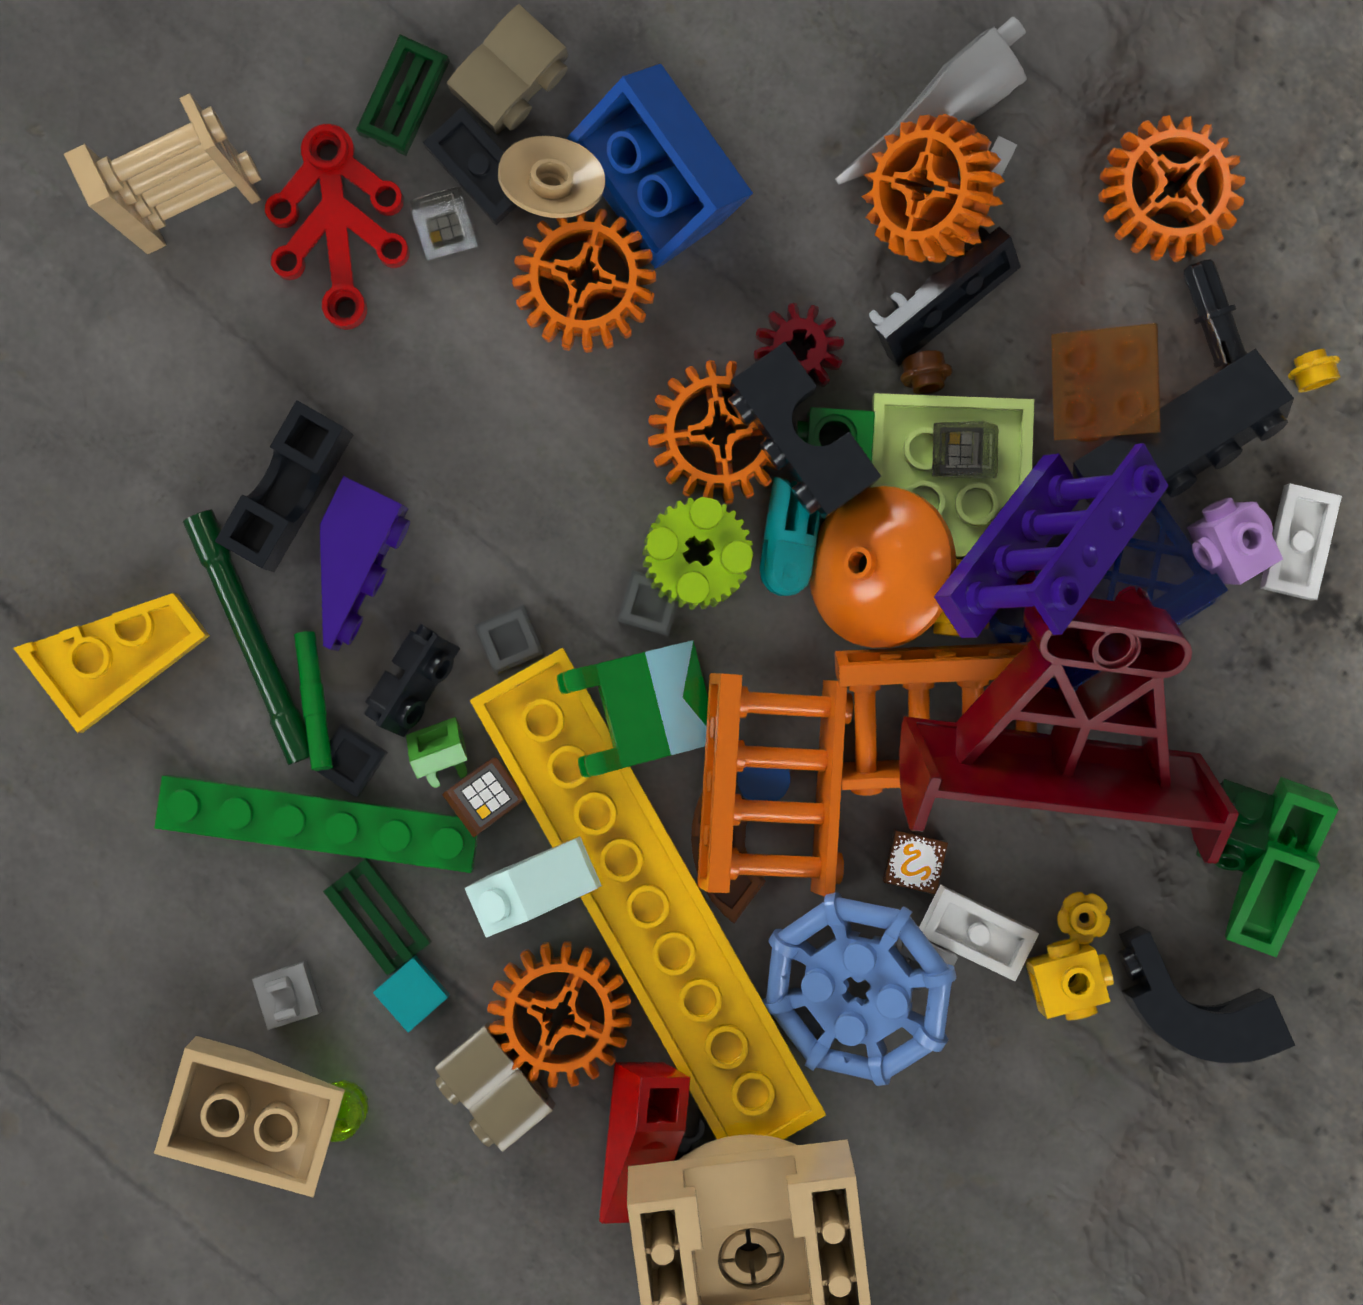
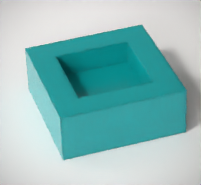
M416 955L373 992L408 1033L450 996V993Z

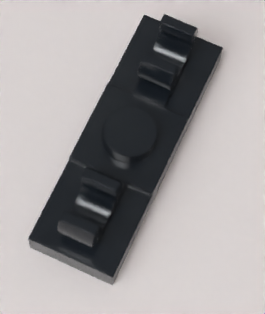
M979 226L978 232L982 243H978L969 251L965 250V255L954 257L955 260L944 269L932 274L908 301L902 294L894 292L890 297L896 310L887 318L881 317L874 309L869 313V317L887 356L898 367L906 357L919 351L1021 268L1012 238L1000 226L990 234L985 228Z

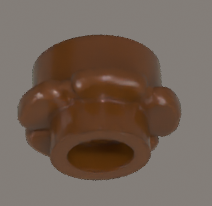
M938 350L921 351L906 357L902 361L904 373L900 376V380L905 387L913 388L915 394H931L944 388V381L952 374L953 370L951 365L946 364L943 352Z

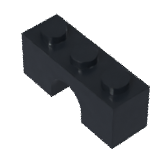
M783 342L731 380L730 389L734 395L728 399V402L746 426L754 421L766 439L760 443V446L774 467L780 470L786 466L798 484L791 489L804 509L810 515L818 510L823 519H825L876 483L881 475L850 432L825 446L810 445L796 434L792 424V413L799 404L814 394L817 386L788 345Z
M296 400L270 445V448L273 449V457L265 475L252 493L248 496L241 495L215 542L256 566L275 572L354 435L345 427Z

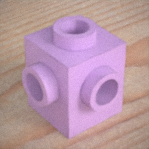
M1232 498L1216 501L1202 510L1204 515L1202 519L1187 527L1194 542L1192 544L1193 554L1198 563L1207 570L1214 584L1241 585L1283 560L1272 536V522L1257 502H1234Z

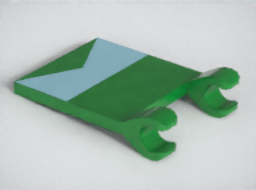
M694 640L568 670L557 675L556 680L561 694L598 686L613 744V749L581 756L578 759V766L582 777L597 776L705 747L708 695Z

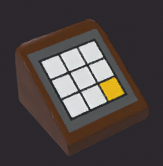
M496 757L485 762L442 794L473 838L525 800L513 778Z

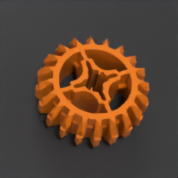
M928 114L924 116L919 115L917 124L910 121L901 122L900 137L894 134L884 136L888 148L885 153H872L873 158L878 163L876 171L864 174L868 181L873 183V189L861 197L866 203L874 205L865 218L871 224L878 225L874 236L878 237L882 242L889 243L888 249L893 253L908 256L909 260L920 263L927 260L941 263L946 262L948 255L954 257L965 255V243L972 245L982 243L978 232L979 226L989 227L995 225L991 217L987 215L990 206L996 207L1003 204L999 197L993 195V188L1005 182L1000 174L992 172L1001 159L996 153L988 151L992 143L988 137L977 133L975 126L964 120L959 122L957 118L947 114L938 115L937 118ZM959 169H960L961 182L959 181V177H958V170H959ZM934 185L945 188L943 192L932 190L929 193L921 190L923 186L933 188Z
M1170 115L1163 116L1159 120L1157 129L1147 120L1138 127V135L1132 132H1127L1120 139L1122 149L1113 148L1109 152L1107 160L1113 167L1104 168L1100 173V180L1111 187L1103 189L1099 193V201L1114 204V207L1104 214L1105 222H1114L1119 219L1123 224L1115 233L1116 239L1122 240L1129 233L1136 238L1131 246L1132 253H1139L1146 244L1151 245V259L1155 261L1163 257L1167 248L1173 262H1179L1185 257L1186 248L1194 257H1198L1206 251V243L1216 246L1224 239L1221 229L1230 230L1236 224L1237 219L1231 211L1241 208L1244 204V198L1233 191L1245 184L1246 177L1230 173L1240 163V156L1231 155L1225 158L1222 154V151L1229 144V138L1223 137L1215 144L1208 139L1212 133V124H1205L1196 133L1193 132L1191 116L1184 117L1177 129ZM1173 151L1183 154L1192 160L1187 163L1177 164L1167 159L1164 154L1158 157L1155 152ZM1135 166L1143 173L1139 178L1147 189L1146 201L1140 207L1136 202L1132 188ZM1202 172H1204L1210 189V202L1207 211L1202 206L1205 200L1197 190V180ZM1183 176H1187V179L1179 186V190L1173 197L1167 195L1161 202L1157 203L1155 201L1164 192V187L1170 181L1176 183ZM1165 213L1172 215L1179 223L1185 220L1190 227H1166L1154 222L1151 218L1157 214Z
M600 208L597 211L594 222L587 221L586 212L576 216L577 222L568 223L567 218H556L559 227L553 231L548 223L540 221L537 224V228L543 240L539 242L533 237L528 236L523 240L524 247L533 254V257L520 255L516 256L514 260L517 268L529 273L518 275L512 279L514 289L529 291L516 300L518 308L520 310H529L536 307L526 319L527 324L530 328H535L547 321L548 323L542 333V337L546 342L554 340L559 331L564 332L562 348L570 351L573 347L575 336L582 337L585 353L593 351L592 337L601 335L606 349L612 348L614 343L610 331L615 328L621 336L628 339L632 336V330L625 319L629 317L639 323H643L646 319V313L636 305V302L643 304H652L654 302V293L649 289L640 287L641 285L652 284L657 280L656 271L639 269L653 260L651 250L642 249L633 252L642 242L641 233L635 231L622 238L627 227L626 219L619 217L609 228L606 226L608 215L605 209ZM577 241H587L584 242L580 254L574 259L568 261L555 259L554 262H549L553 254L563 246ZM603 244L613 249L624 261L629 272L628 283L616 280V275L604 271L600 266ZM589 262H591L593 279H600V282L598 281L597 284L588 283L585 290H582L579 299L576 280H569V278L573 276L582 277L584 270L588 269ZM542 277L553 280L554 285L561 286L569 292L567 302L569 308L566 317L555 311L546 302L541 290ZM615 297L622 299L606 315L596 319L582 320L583 316H586L589 306L594 301L599 299L614 300Z
M707 361L705 370L707 378L704 379L699 378L693 366L687 367L685 374L690 385L685 388L679 380L671 378L668 381V387L676 398L672 400L665 395H657L655 399V404L660 409L666 411L667 415L655 414L649 416L648 423L650 426L664 429L663 434H655L648 438L649 447H666L667 450L654 458V464L657 468L673 463L675 468L666 476V482L669 485H673L682 476L686 477L688 481L684 485L682 494L687 498H690L696 486L700 485L705 487L703 497L712 499L714 489H723V501L726 505L733 503L734 494L732 488L736 486L740 487L746 499H750L754 496V490L749 480L754 477L760 485L768 487L772 479L763 467L767 465L777 470L761 449L751 464L733 473V447L739 442L750 440L751 437L763 435L754 421L746 426L740 418L731 415L726 408L722 392L734 394L730 389V382L736 374L737 363L735 361H728L725 376H716L715 361ZM706 394L708 413L705 419L695 425H689L688 429L675 430L678 417L687 404L696 397ZM715 407L719 412V420L726 422L725 428L730 425L736 431L727 436L724 446L725 459L721 457L720 445L713 444L714 438L708 440L704 434L712 430L713 422L715 421ZM689 445L690 448L701 447L708 450L713 456L717 475L708 474L693 467L683 457L678 447Z
M571 941L563 942L561 957H554L550 942L542 943L540 946L541 961H537L529 949L524 950L520 955L521 961L526 968L524 971L511 962L504 968L507 977L514 982L513 985L499 980L493 985L492 990L506 998V1000L491 1001L487 1007L489 1013L504 1016V1019L491 1023L488 1029L492 1035L507 1033L508 1037L499 1044L502 1051L506 1053L512 1049L517 1052L512 1059L514 1062L512 1070L520 1069L525 1061L532 1066L528 1072L527 1079L532 1083L538 1079L540 1070L549 1071L547 1082L551 1088L557 1087L560 1072H567V1079L571 1087L578 1086L580 1081L578 1068L581 1067L584 1068L591 1079L597 1078L600 1071L594 1059L598 1058L604 1064L612 1066L616 1061V1056L607 1045L610 1044L619 1048L626 1046L627 1037L614 1030V1027L626 1028L632 1025L631 1015L616 1012V1009L624 1008L631 1004L630 994L621 993L613 995L612 993L613 990L623 984L624 978L622 974H615L605 980L602 975L608 970L611 961L604 957L595 968L587 964L593 952V949L589 946L584 947L579 960L570 958L573 949ZM552 972L569 973L565 984L555 993L546 994L540 991L532 993L523 989L529 982L543 974ZM584 980L596 990L602 1001L605 1016L604 1024L592 1019L593 1015L584 1011L579 1005L578 993ZM571 991L572 994L567 1004L570 1006L567 1015L574 1014L575 1019L573 1021L564 1019L561 1026L558 1025L554 1035L550 1037L548 1034L553 1024L550 1021L553 1013L546 1014V1007L556 1009L559 1002H563L566 993ZM517 1004L527 1008V1013L538 1019L541 1024L542 1035L537 1047L529 1042L519 1026ZM566 1035H577L582 1038L588 1035L595 1038L593 1043L579 1052L568 1055L551 1054L559 1039Z

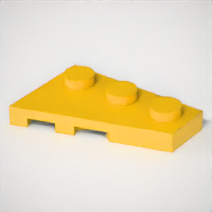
M171 593L113 613L111 616L60 631L59 634L35 642L25 643L13 649L76 732L83 733L210 635L179 594Z

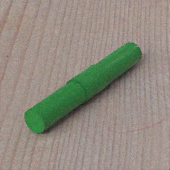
M314 631L299 632L294 634L311 770H327L333 768L316 635Z

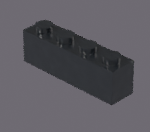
M1255 348L1073 462L1072 475L1074 479L1112 475L1133 446L1144 443L1169 485L1162 496L1168 494L1170 498L1176 497L1189 489L1197 481L1196 475L1212 465L1215 469L1228 465L1242 453L1243 449L1241 447L1256 437L1261 441H1265L1281 431L1288 423L1287 418L1294 397ZM1095 498L1086 499V501L1090 505Z

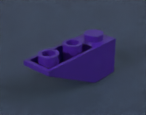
M343 476L320 523L323 646L336 651L340 650L343 643L350 645L355 639L364 618L357 613L366 595L374 597L378 592L387 572V569L382 567L381 564L390 547L394 549L399 548L410 526V520L404 518L408 511L407 507Z

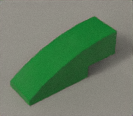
M1280 777L1272 795L1275 797L1266 851L1247 871L1243 872L1225 932L1226 940L1277 957L1320 867L1317 855L1339 810L1331 794Z

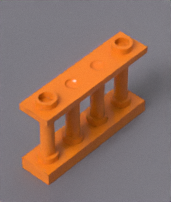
M1028 642L835 651V673L839 686L848 687L850 691L854 692L855 762H843L842 790H851L856 795L871 796L881 793L883 788H901L899 760L877 761L876 691L881 689V685L902 684L903 688L908 689V717L930 719V689L934 688L937 682H956L958 686L962 687L963 715L984 692V687L989 685V680H995ZM1016 720V730L1037 733L1038 723Z
M710 673L697 886L707 892L729 893L730 880H736L738 875L811 878V892L823 897L826 894L835 893L836 884H841L844 875L843 855L841 852H838L845 724H850L852 720L854 706L853 696L850 692H847V687H840L838 681L823 680L822 696L749 692L747 686H742V675ZM747 713L821 717L819 749L747 746L744 740H739L740 718H746ZM744 767L818 771L816 803L742 799L741 794L735 793L737 772H742ZM741 821L814 824L813 856L739 853L738 848L732 847L733 826H739Z

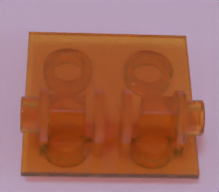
M1157 323L1051 334L1055 441L1077 439L1078 442L1099 441V437L1161 432Z

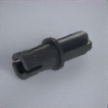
M1211 259L1203 260L1185 268L1184 277L1198 314V318L1194 319L1195 325L1201 323L1214 360V367L1217 368L1231 363L1224 342L1227 344L1232 362L1246 355L1247 351L1244 349L1232 315V311L1236 310L1235 304L1229 306L1214 261Z

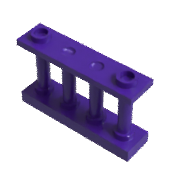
M1144 443L1135 444L1112 475L1074 479L1059 453L1043 455L934 596L961 638H977L999 608L1035 607L1053 635L1063 634L1169 486ZM1095 498L1087 510L1072 511L1079 500ZM1068 534L1059 547L1044 548L1053 535ZM1041 570L1032 584L1015 585L1017 580L1026 571Z

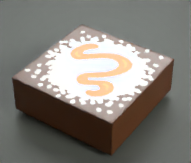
M894 829L883 882L936 894L948 842Z

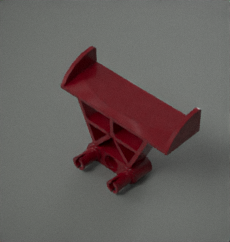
M1035 572L1023 574L1015 585L1032 584L1036 578ZM1134 586L1121 590L1114 601L1089 597L1062 635H1053L1035 607H1024L1023 620L1032 639L956 723L904 716L901 725L899 770L902 803L910 830L922 832L935 798L1191 827L1193 839L1202 860L1205 863L1217 864L1239 813L1201 753L1168 749L1164 678H1170L1183 671L1191 661L1192 648L1189 641L1171 615L1164 609L1154 607L1146 591L1139 587L1136 592ZM1063 666L1101 670V672L1080 685L1077 691H1074ZM1053 677L1059 689L1044 686ZM1012 720L1054 725L1051 734L1005 729ZM1090 729L1141 736L1142 746L1087 739Z

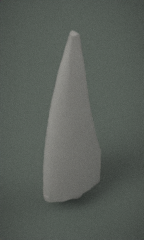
M1011 17L998 29L994 26L982 32L945 63L895 125L833 180L840 185L862 177L869 172H875L878 163L873 158L872 153H885L888 148L884 136L894 134L900 137L901 122L910 121L917 124L919 115L924 116L928 114L936 118L938 115L947 114L957 118L959 122L961 120L971 122L1007 97L1018 85H1022L1027 80L1023 67L1010 48L1012 44L1026 33L1020 21L1015 17Z

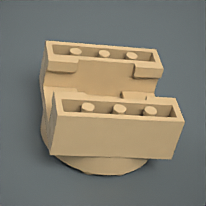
M735 1135L701 1145L676 1161L628 1166L627 1208L641 1305H871L857 1181L848 1139L796 1145L780 1138L765 1135ZM747 1229H750L751 1243L761 1245L756 1250L744 1251L739 1248L747 1243Z

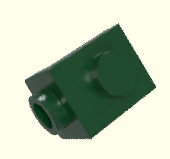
M1224 779L1220 785L1235 806L1239 816L1220 859L1215 865L1224 870L1245 872L1266 851L1275 796ZM1197 848L1196 855L1202 858Z

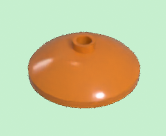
M880 486L867 488L829 515L819 528L813 571L809 581L811 594L818 612L836 634L860 646L891 648L916 639L927 631L943 612L934 596L956 569L954 541L941 514L923 497L896 487ZM865 555L867 565L864 571L860 572L859 562L861 557Z

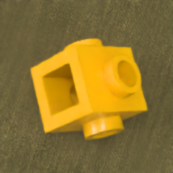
M1078 938L1053 942L1046 946L1048 953L1028 958L1025 961L1038 1011L1047 1019L1065 1015L1066 1020L1087 1018L1098 1013L1097 1005L1111 1002L1107 986L1114 985V980L1106 955L1104 953L1098 955L1096 949L1089 944H1079ZM1076 974L1074 981L1068 984L1070 977Z

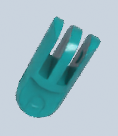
M774 477L759 564L760 579L768 591L778 596H791L801 592L808 585L812 576L821 515L818 510L810 515L798 501L791 489L798 484L797 481L790 483L787 479Z

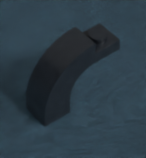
M1136 926L1119 934L1125 949L1118 951L1122 965L1132 981L1138 978L1140 980V983L1121 992L1135 1015L1150 1030L1172 1046L1206 1061L1234 1064L1261 1060L1295 1046L1273 995L1258 988L1223 1004L1209 1006L1188 1002L1175 988L1150 931Z

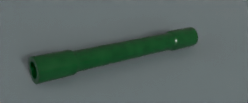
M212 509L194 514L186 518L183 524L199 561L207 570L270 715V725L289 766L309 758L304 719L299 709L295 707L231 560V551L215 542L221 531Z

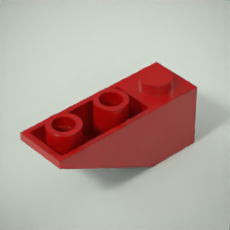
M615 1062L599 1222L602 1224L630 1223L627 1208L628 1166L675 1160L686 1128L691 1077L664 1062Z

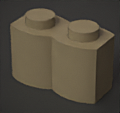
M518 4L495 26L485 41L462 62L447 81L450 92L495 134L498 135L506 127L512 131L529 115L532 106L528 102L532 96L541 88L547 92L550 91L566 74L568 67L564 62L568 58L567 48Z
M488 1021L435 1066L437 1073L440 1075L435 1082L441 1093L450 1103L456 1105L461 1102L470 1111L474 1118L469 1121V1124L479 1140L487 1147L495 1144L503 1152L552 1112L556 1104L538 1079L534 1083L527 1079L529 1069L524 1064L520 1069L512 1070L514 1065L512 1059L516 1053L513 1049L507 1053L502 1051L499 1043L504 1038L501 1034L492 1035L488 1027L491 1023Z

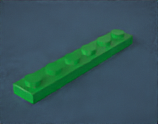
M162 775L154 826L155 829L466 873L473 872L478 835L473 838L456 815L172 775Z

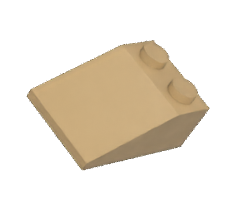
M195 1036L184 1049L154 1154L314 1197L345 1090L249 1050Z

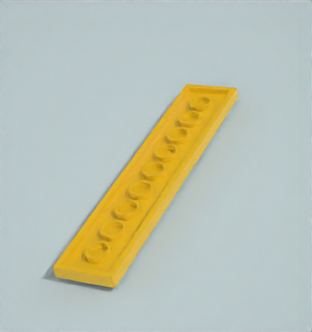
M561 648L470 699L473 708L552 848L581 837L602 886L580 896L677 1070L691 1077L689 1091L716 1139L751 1134L765 1135L784 1140L826 1116V1112L774 1019L769 1014L761 996L700 888L697 886L696 881L631 766L586 778L580 774L578 759L581 756L613 749L608 725L587 689L568 694H561L556 680L557 675L575 669L565 649Z

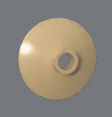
M555 136L525 138L511 145L504 152L499 162L498 180L503 192L517 206L539 216L567 218L580 215L593 208L599 202L604 192L605 173L599 160L585 147L565 138Z

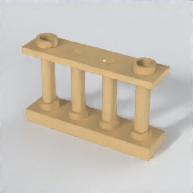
M190 93L179 99L191 123L113 160L108 156L100 158L86 144L64 153L88 206L146 254L166 246L159 231L160 228L166 226V219L235 186L251 204L261 200L254 183L262 179L247 150L240 154L227 139V134L212 106L203 110Z

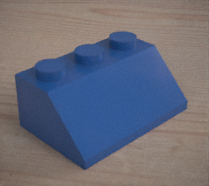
M662 64L622 76L566 138L585 147L599 160L605 173L604 198L618 218L623 217L626 219V229L629 233L635 231L641 233L642 242L639 247L641 250H651L653 260L650 263L655 269L663 266L721 225L753 195L751 189Z

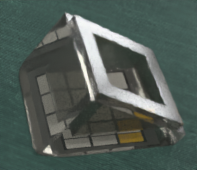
M454 187L410 201L411 212L427 261L478 247L461 187Z
M986 421L934 423L932 476L996 478L998 473V426Z

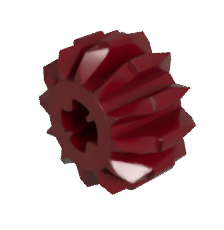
M790 303L787 308V322L779 313L772 311L768 315V321L775 331L767 328H758L755 336L756 339L768 346L755 350L753 356L754 360L758 361L783 342L790 348L793 338L804 339L802 346L809 343L812 349L807 351L805 360L799 362L818 385L825 387L829 384L830 379L824 368L839 370L842 364V360L838 356L829 352L843 348L844 339L839 336L826 337L835 327L836 321L833 317L825 319L820 325L815 323L819 313L818 306L811 305L806 318H800L797 304Z

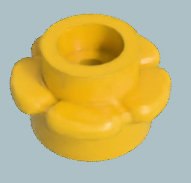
M1317 349L1295 358L1293 361L1296 368L1288 374L1289 380H1295L1298 392L1315 390L1340 379L1336 365L1340 362L1339 356H1327L1325 349Z
M1074 892L1063 900V905L1057 914L1058 926L1063 933H1068L1070 938H1078L1079 944H1090L1095 937L1104 936L1109 929L1110 917L1106 915L1107 904L1097 894L1090 893L1084 895L1083 892ZM1082 913H1087L1089 916L1088 921L1085 923L1079 920V916Z

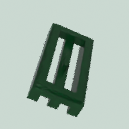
M400 34L356 128L358 135L376 140L378 144L384 147L389 146L395 149L396 152L407 156L450 62L448 56ZM411 52L415 54V57L382 129H379L374 125L407 53ZM427 60L433 62L399 137L393 135Z
M364 859L323 891L387 976L432 942L370 859ZM365 875L415 942L409 946L405 944L357 881L360 876ZM346 887L398 955L394 958L389 955L341 892Z

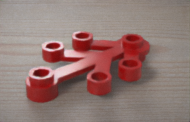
M320 124L313 127L304 136L301 144V155L304 163L280 193H275L267 199L265 214L279 228L293 226L298 221L300 215L298 204L319 180L322 200L289 242L275 249L271 256V266L285 280L299 278L306 267L304 258L326 232L332 287L323 296L322 311L329 322L335 327L349 330L356 328L364 321L367 315V302L361 292L354 287L348 229L373 247L381 262L390 268L403 266L410 257V248L401 235L388 233L344 198L342 176L367 193L375 210L384 216H393L400 212L404 205V196L394 182L383 181L354 158L355 148L353 141L343 128L334 124ZM333 144L337 146L338 152L335 158L332 160L320 158V151L325 145ZM385 190H391L396 193L395 202L388 207L378 204V197ZM281 202L289 203L291 205V212L286 218L277 219L274 217L273 212L277 204ZM391 242H397L402 245V252L395 259H388L384 256V249ZM287 254L295 255L297 257L295 268L290 271L281 270L279 266L281 258ZM345 300H351L356 305L354 314L347 318L340 317L338 315L339 304Z

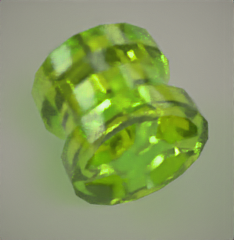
M341 1080L334 1081L331 1084L345 1090L337 1116L339 1119L345 1118V1121L336 1120L331 1142L345 1141L352 1137L365 1121L369 1110L368 1098L363 1089L353 1082Z

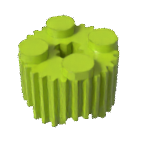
M700 497L695 501L693 498H688L685 505L681 500L677 501L674 508L668 506L664 514L660 513L657 516L655 523H652L648 531L649 534L645 538L644 544L646 545L642 555L646 556L643 561V567L648 568L645 576L646 578L653 579L652 589L660 588L658 593L660 598L666 595L669 603L677 600L678 607L680 608L685 604H689V608L694 610L699 604L701 609H706L709 605L715 607L720 601L724 602L739 589V584L747 578L746 573L751 568L753 557L751 546L753 543L746 540L750 532L748 529L742 530L741 526L744 521L743 519H735L736 512L734 510L728 513L726 511V504L721 505L716 499ZM693 542L696 546L704 545L709 551L705 557L709 564L704 567L699 561L689 564L684 558V555L690 550L686 544Z

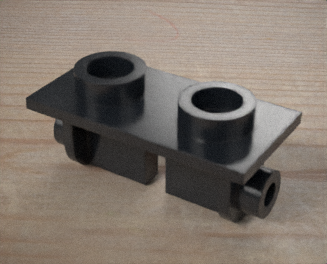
M423 624L419 625L416 632L410 630L391 661L405 670V673L399 679L385 670L365 701L369 706L364 714L377 722V726L405 737L409 729L414 727L422 718L425 704L438 683L445 680L450 674L454 658L459 652L460 647L438 636L436 632Z

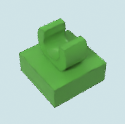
M456 717L406 735L409 762L417 779L426 776L428 783L432 787L437 788L441 786L438 771L451 766L456 768L460 779L467 776L465 761L468 759L464 736Z

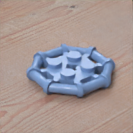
M838 892L825 895L824 902L784 929H775L768 940L772 950L767 994L763 1002L769 1014L774 1017L807 1061L804 1066L814 1071L815 1068L873 1080L876 1086L888 1085L892 1076L932 1051L941 1052L947 1044L948 1038L945 1034L951 985L957 978L953 965L945 963L911 918L912 911L905 906L900 910L842 898ZM851 922L886 930L883 937L874 936L873 939L859 937L860 932L852 931ZM829 925L835 937L816 949L806 941V939ZM898 938L901 939L919 963L920 968L913 970L902 954H900L894 945ZM792 959L806 965L801 988L789 989ZM852 977L857 983L863 980L869 983L870 988L866 992L867 999L854 997L848 991L850 985L847 978ZM915 988H929L925 1016L912 1011L913 1002L911 1003ZM802 1006L808 1008L824 1030L818 1040L794 1009ZM901 1027L913 1036V1038L887 1054V1047L883 1041L885 1037ZM835 1038L847 1046L865 1044L868 1057L830 1049V1047L834 1043Z

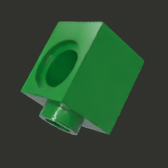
M810 407L807 413V421L797 420L796 434L810 445L822 446L819 440L820 431L827 426H837L845 433L850 432L872 462L875 411Z

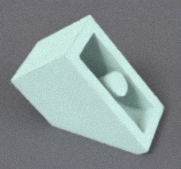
M577 837L495 871L464 889L487 938L534 919L602 885L581 837Z

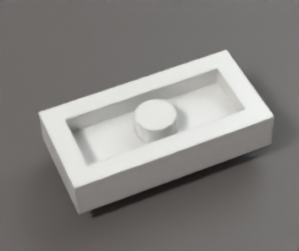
M1291 483L1284 485L1272 533L1283 560L1263 571L1260 584L1261 589L1311 601L1318 599L1342 496Z
M941 884L919 926L929 941L1013 981H1016L1039 935L1034 929Z

